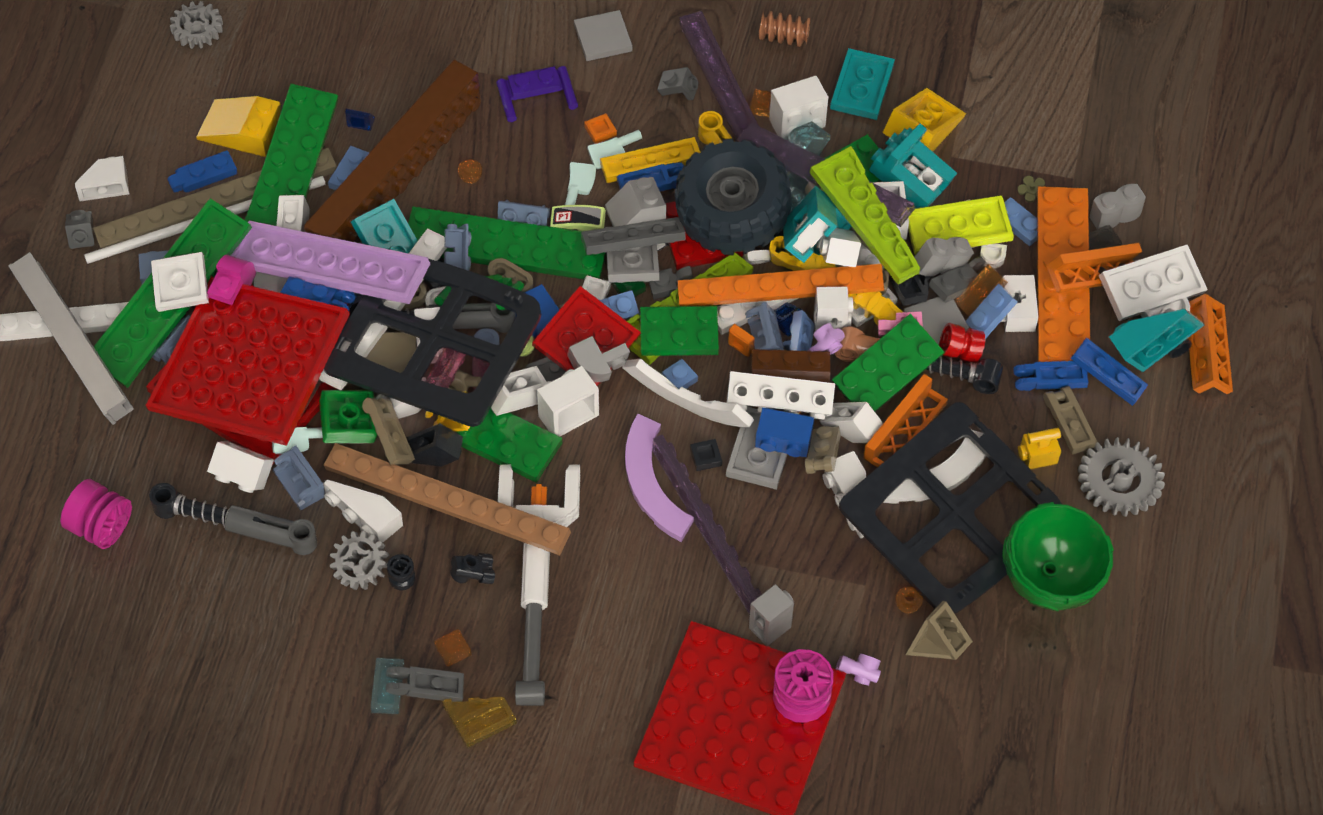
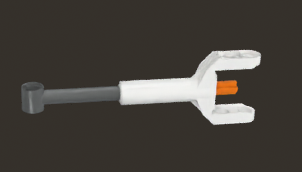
M500 464L498 502L513 507V470L511 464ZM569 465L566 469L564 508H559V505H547V487H542V484H536V487L531 488V505H516V509L568 527L579 517L580 465ZM527 543L523 545L521 607L526 610L523 681H516L515 697L516 706H544L545 681H539L542 610L548 606L550 552Z

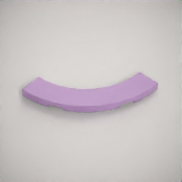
M637 414L630 428L626 443L625 466L629 487L641 510L654 521V524L669 536L682 542L694 522V517L685 513L671 502L656 480L652 466V450L655 439L661 429V424Z

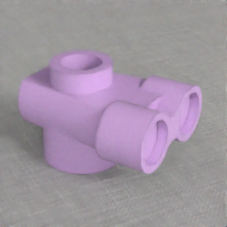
M830 323L823 325L814 332L813 335L818 342L808 351L830 352V355L836 353L843 346L840 342L845 337L844 332L840 328L834 329Z
M860 653L856 662L843 655L840 656L837 662L836 670L855 675L853 681L869 686L870 682L877 683L881 671L878 670L881 661Z

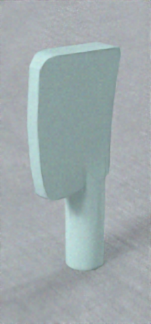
M636 130L620 138L616 137L605 142L589 145L587 150L596 169H601L600 158L625 153L623 147L642 139V135L639 130Z
M570 163V179L565 205H575L578 194L588 195L590 193L596 175V167L592 164Z
M296 427L287 446L272 442L273 453L284 454L294 446H297L300 452L307 451L309 449V439L323 438L322 427Z

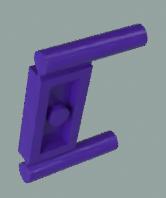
M554 66L509 75L508 80L499 79L496 82L508 122H514L517 119L512 100L563 90L569 109L574 110L578 107L565 66H561L557 70Z

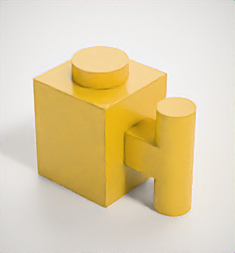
M1054 428L1023 434L1021 445L1018 446L1020 459L1025 461V464L1030 469L1058 464L1061 454V448L1057 440L1061 438L1060 429Z

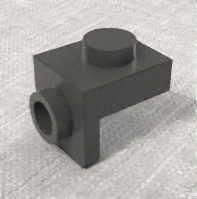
M688 67L663 71L657 90L662 96L683 93L690 101L694 100L699 82Z
M75 210L70 214H66L65 229L69 248L94 246L92 211Z

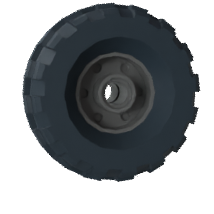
M731 138L723 139V143L714 145L712 142L703 146L702 152H695L686 161V166L682 168L676 179L675 202L679 220L684 226L686 234L692 240L700 242L702 247L712 252L717 249L721 250L723 255H734V252L740 251L747 254V252L754 251L755 247L759 245L764 247L774 240V234L778 235L787 223V217L791 211L792 198L790 180L786 168L781 161H778L773 152L764 146L756 147V143L743 139L742 142H735Z

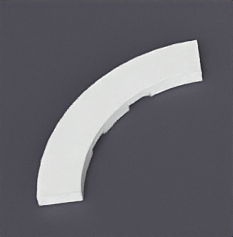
M642 359L626 360V364L622 366L631 376L658 395L701 417L738 427H750L754 421L753 417L737 403H724L715 400L702 401L700 395L683 387L678 389L666 377L654 370Z
M972 430L979 438L984 434ZM965 437L961 446L949 459L930 469V471L950 491L966 481L977 467L982 464L986 455L969 438ZM908 479L883 503L896 504L902 501L914 500L915 502H920L929 498L912 480Z

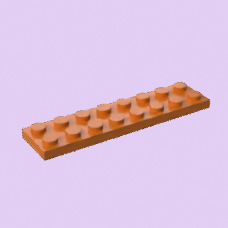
M1038 186L1037 189L1038 362L1073 361L1070 358L1086 338L1090 340L1089 288L1057 293L1047 265L1061 254L1089 250L1088 188ZM1080 270L1078 275L1089 281V274ZM1059 273L1063 285L1069 284L1071 278L1064 273Z

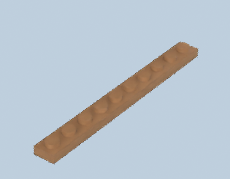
M337 443L333 446L324 463V467L328 471L559 556L571 534L568 527L395 464H390L384 460Z

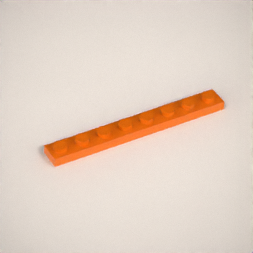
M882 264L678 280L679 306H710L816 297L817 287H847L848 294L884 291Z

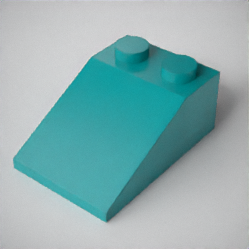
M1181 309L1123 323L1114 330V333L1109 338L1125 361L1144 372L1201 329L1204 323L1186 309Z

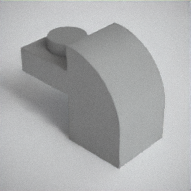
M593 336L570 346L567 356L574 369L582 366L594 382H604L610 379L611 367L615 370L626 364L630 351L624 343L602 354Z

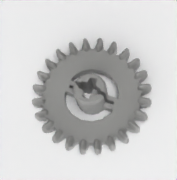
M1118 437L1115 439L1113 446H1111L1108 439L1104 441V448L1097 442L1094 450L1091 448L1087 450V456L1082 457V464L1078 467L1080 473L1078 481L1082 483L1080 489L1083 492H1087L1085 498L1088 500L1094 499L1093 506L1095 507L1102 505L1103 512L1111 509L1112 515H1117L1118 511H1121L1123 516H1127L1128 511L1133 515H1138L1139 509L1147 511L1148 505L1154 506L1156 504V499L1161 497V490L1165 486L1164 481H1162L1165 473L1159 472L1162 468V463L1153 465L1157 455L1154 454L1147 458L1149 447L1140 452V442H1137L1131 448L1129 438L1126 439L1123 446L1120 445ZM1113 464L1109 478L1103 481V470L1108 465ZM1137 475L1139 476L1140 484L1134 491L1129 493L1112 491V489L1118 492L1128 490L1133 478Z

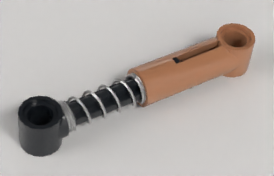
M844 327L841 330L844 332L845 337L840 342L843 346L835 353V356L842 361L853 362L880 338L867 336L855 327ZM941 356L926 370H929L930 373L938 372L941 376L947 374L951 378L954 376L960 377L961 381L967 379L968 382L973 383V387L978 392L994 394L999 389L1003 365L997 360L988 358L980 360L978 364H972V362L966 364L962 363V360L957 362L953 361L951 357L944 359Z

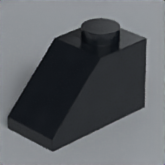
M441 423L406 437L415 458L411 462L414 464L442 467L459 460L462 452L463 436Z

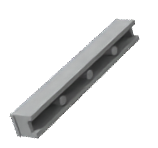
M30 252L13 264H9L8 266L98 407L114 425L116 421L134 410V408L50 278Z

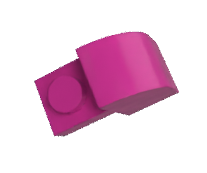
M224 255L216 265L218 272L207 291L208 297L232 305L242 284L251 286L257 274L254 264L234 256Z

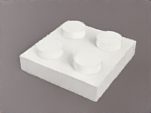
M202 252L151 261L155 305L158 312L209 303L205 260Z

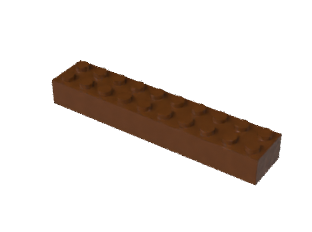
M453 60L304 225L305 232L359 243L361 240L351 221L395 199L399 193L402 194L406 190L408 183L421 173L423 166L429 160L434 159L439 148L449 142L455 130L464 125L466 118L471 112H475L479 108L481 99L478 72Z

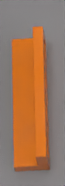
M1139 243L1061 254L1051 261L1047 268L1057 293L1103 286L1099 278L1100 273L1098 272L1100 267L1110 270L1122 263H1125V265L1132 263L1133 259L1142 253V249ZM1080 270L1091 275L1089 281L1078 275ZM1059 273H1064L1071 278L1069 284L1063 285Z
M1203 294L1189 301L1190 313L1204 323L1201 329L1188 338L1192 343L1189 349L1192 387L1199 394L1212 387L1225 394L1233 392L1225 305L1209 295Z
M925 374L920 378L865 445L863 459L878 468L884 463L877 458L881 453L892 452L894 454L905 445H895V435L907 434L908 441H910L939 415L947 405L948 399L931 389L932 378ZM927 396L938 402L935 408L924 409L923 401ZM922 416L923 423L921 426H909L908 419L910 417Z

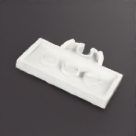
M1188 245L1104 271L1099 275L1118 321L1137 315L1145 318L1181 309H1186L1190 312L1188 298L1203 294L1208 290Z

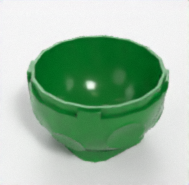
M1050 502L1038 504L1037 507L1026 511L1012 525L1004 541L1003 562L1007 575L1020 596L1027 599L1030 604L1052 611H1059L1087 604L1106 585L1113 567L1114 549L1110 536H1107L1101 525L1086 512L1069 505ZM1046 568L1051 569V570L1053 571V573H1052V574L1048 573V572L1046 571Z

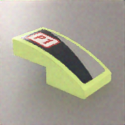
M591 205L552 207L550 227L570 230L577 229L578 231L604 228L606 210L604 207Z

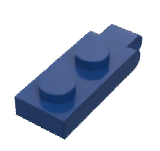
M228 150L178 168L175 174L169 176L167 180L173 192L182 190L184 192H191L238 173Z

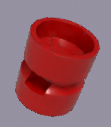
M947 323L939 341V346L945 352L943 356L951 358L959 356L963 361L977 363L985 347V333L973 328L965 330L960 325Z

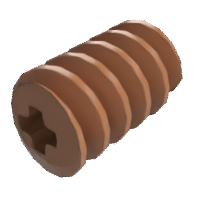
M770 11L767 17H764L763 12L759 39L764 40L768 34L769 42H773L777 36L778 43L782 44L784 39L787 38L788 45H792L796 39L797 47H801L804 41L807 44L811 20L807 18L803 24L801 16H798L796 21L793 22L791 14L788 15L786 20H783L782 13H779L777 18L774 19L773 11Z

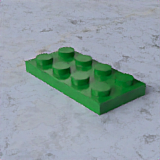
M910 313L834 377L832 382L835 383V386L849 402H867L873 411L876 412L945 352Z
M490 408L480 425L470 427L468 431H454L463 436L461 447L498 465L511 464L513 472L535 483L538 482L562 445V437L511 413L496 416L492 408Z

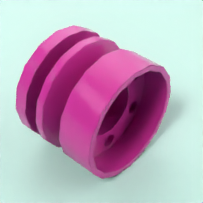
M86 479L78 484L68 497L61 513V526L79 537L84 536L85 540L94 543L97 547L106 549L117 541L126 528L131 516L132 504L129 499L120 496L114 491L108 492L106 487L92 479Z
M803 649L789 652L780 659L775 669L773 701L777 710L785 718L794 722L807 723L818 719L826 712L831 701L833 670L829 661L817 652Z

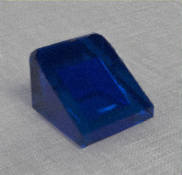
M346 109L345 114L348 127L371 131L375 121L374 115Z
M788 302L781 305L774 312L776 313L779 329L786 336H791L790 325L793 320V313L802 309Z

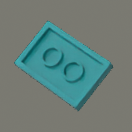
M848 48L830 109L877 120L895 59Z
M394 199L351 221L361 242L365 245L409 254L418 242Z

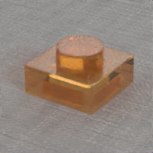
M755 89L749 114L769 117L771 92Z
M459 629L434 641L435 647L447 667L472 655L471 649Z

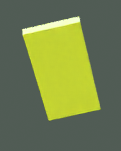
M1002 196L908 210V232L915 256L926 240L930 238L947 240L952 237H961L967 239L971 247L1013 241L1014 238Z

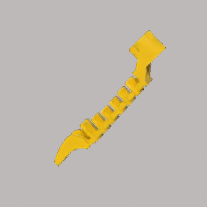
M777 236L770 242V261L777 266H783L793 271L836 267L835 264L826 263L821 254L817 255L814 252L804 263L787 249H785V252L777 253L776 250L785 249L784 236ZM880 292L848 294V297H853V308L855 310L859 307L864 309V316L867 319L873 315L874 322L877 325L878 320H896V313H903L889 298L883 297Z

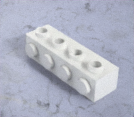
M730 372L726 403H737L745 411H747V406L758 407L757 412H762L763 407L784 410V412L799 414V412L810 413V417H814V419L825 420V415H832L835 383Z

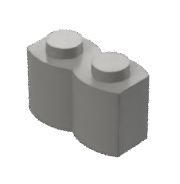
M1127 184L1120 187L1116 192L1100 194L1093 201L1089 218L1098 231L1112 229L1119 222L1133 221L1141 215L1146 196L1138 184Z
M952 237L947 240L930 238L926 240L914 258L920 267L919 274L935 276L965 265L974 252L965 238Z

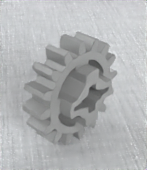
M192 1L190 2V7H186L184 4L181 5L182 11L175 10V17L170 18V28L175 41L180 40L181 46L189 43L191 49H193L195 44H198L200 48H203V43L212 45L211 39L218 40V33L223 32L222 16L219 15V10H213L212 4H208L205 7L203 1H200L199 5H195Z
M352 531L350 539L343 535L341 537L343 544H334V547L338 549L337 553L330 554V557L335 559V562L330 564V568L337 570L333 576L338 580L341 579V584L346 587L350 584V588L353 590H357L359 584L364 590L368 589V582L377 585L376 577L384 578L385 574L381 569L387 568V563L383 559L387 558L389 553L381 551L386 545L381 541L377 542L378 537L374 534L369 536L366 531H362L360 537L355 531ZM363 544L370 545L373 551L366 550ZM345 570H353L356 577L349 576Z

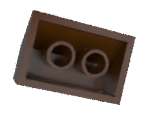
M752 349L751 374L830 383V352Z

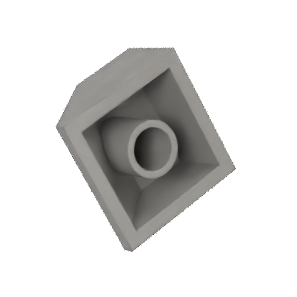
M642 177L628 181L605 204L606 212L613 227L666 219V204L653 177Z

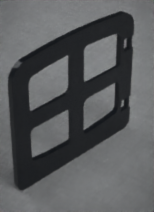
M429 259L430 266L423 279L452 288L435 318L424 320L385 306L384 302L386 299L363 295L344 326L324 367V372L331 377L461 424L475 427L484 421L536 329L542 315L540 304L534 297L513 287L477 273ZM478 296L517 314V318L501 345H495L453 329V324L469 297ZM378 323L420 339V344L403 372H396L370 361L355 352L371 324ZM344 341L351 342L346 352L339 350ZM442 348H449L490 363L477 388L471 393L451 390L421 380L435 355Z
M956 402L947 408L843 496L839 502L841 513L934 609L942 601H946L954 614L973 603L1007 576L1003 562L1004 545L975 517V509L1007 482L1014 483L1036 507L1038 504L1050 502L1062 504L1059 498L1036 477V474L991 429H988L966 404ZM972 424H975L984 433L980 438L969 428ZM962 437H966L993 462L994 467L963 494L954 495L926 467V462ZM909 479L939 508V514L909 541L902 544L876 517L875 512L905 480ZM1032 481L1041 491L1038 496L1027 486L1029 482ZM958 529L988 558V562L955 587L946 588L919 561V558L950 531Z

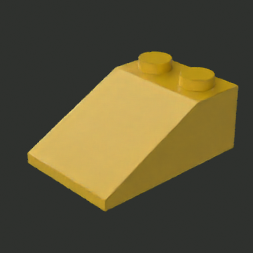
M926 88L893 109L883 133L890 138L894 133L899 135L904 129L908 130L911 128L914 130L921 123L928 130L920 141L933 152L965 117L966 113Z
M259 96L215 99L198 132L197 140L266 157L282 111L279 101Z

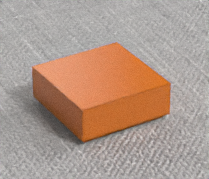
M606 113L584 122V127L594 144L617 136V130Z
M734 324L729 329L728 344L749 357L752 354V349H754L755 337Z

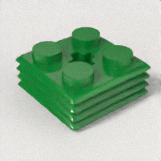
M322 390L319 401L324 443H375L377 437L375 426L370 414L365 413L362 407L363 401L366 398H374L373 391Z

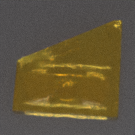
M490 697L489 699L468 698V701L452 702L451 699L443 700V706L467 748L517 724L516 717L504 697Z

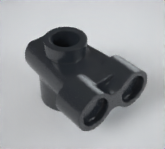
M479 553L477 556L472 554L453 556L451 560L452 568L450 570L452 578L458 583H466L470 579L479 580V583L493 584L495 580V571L492 568L493 556L492 554Z

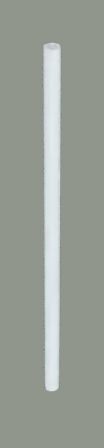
M323 176L314 178L309 190L326 185ZM252 199L226 207V209L236 215L249 210ZM193 219L84 254L86 262L89 264L182 233Z

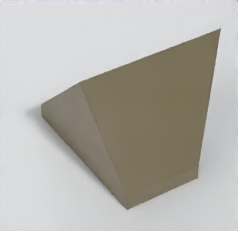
M942 601L926 618L905 655L957 660L973 641L948 603Z

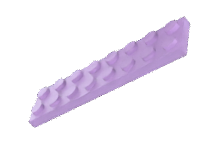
M254 221L248 222L251 224L252 229L231 255L252 262L256 272L289 278L290 276L317 285L410 304L430 266L428 257Z

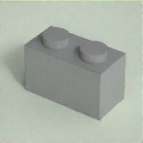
M775 584L751 603L749 629L766 646L770 645L791 628L794 607L791 595L786 590L782 591Z

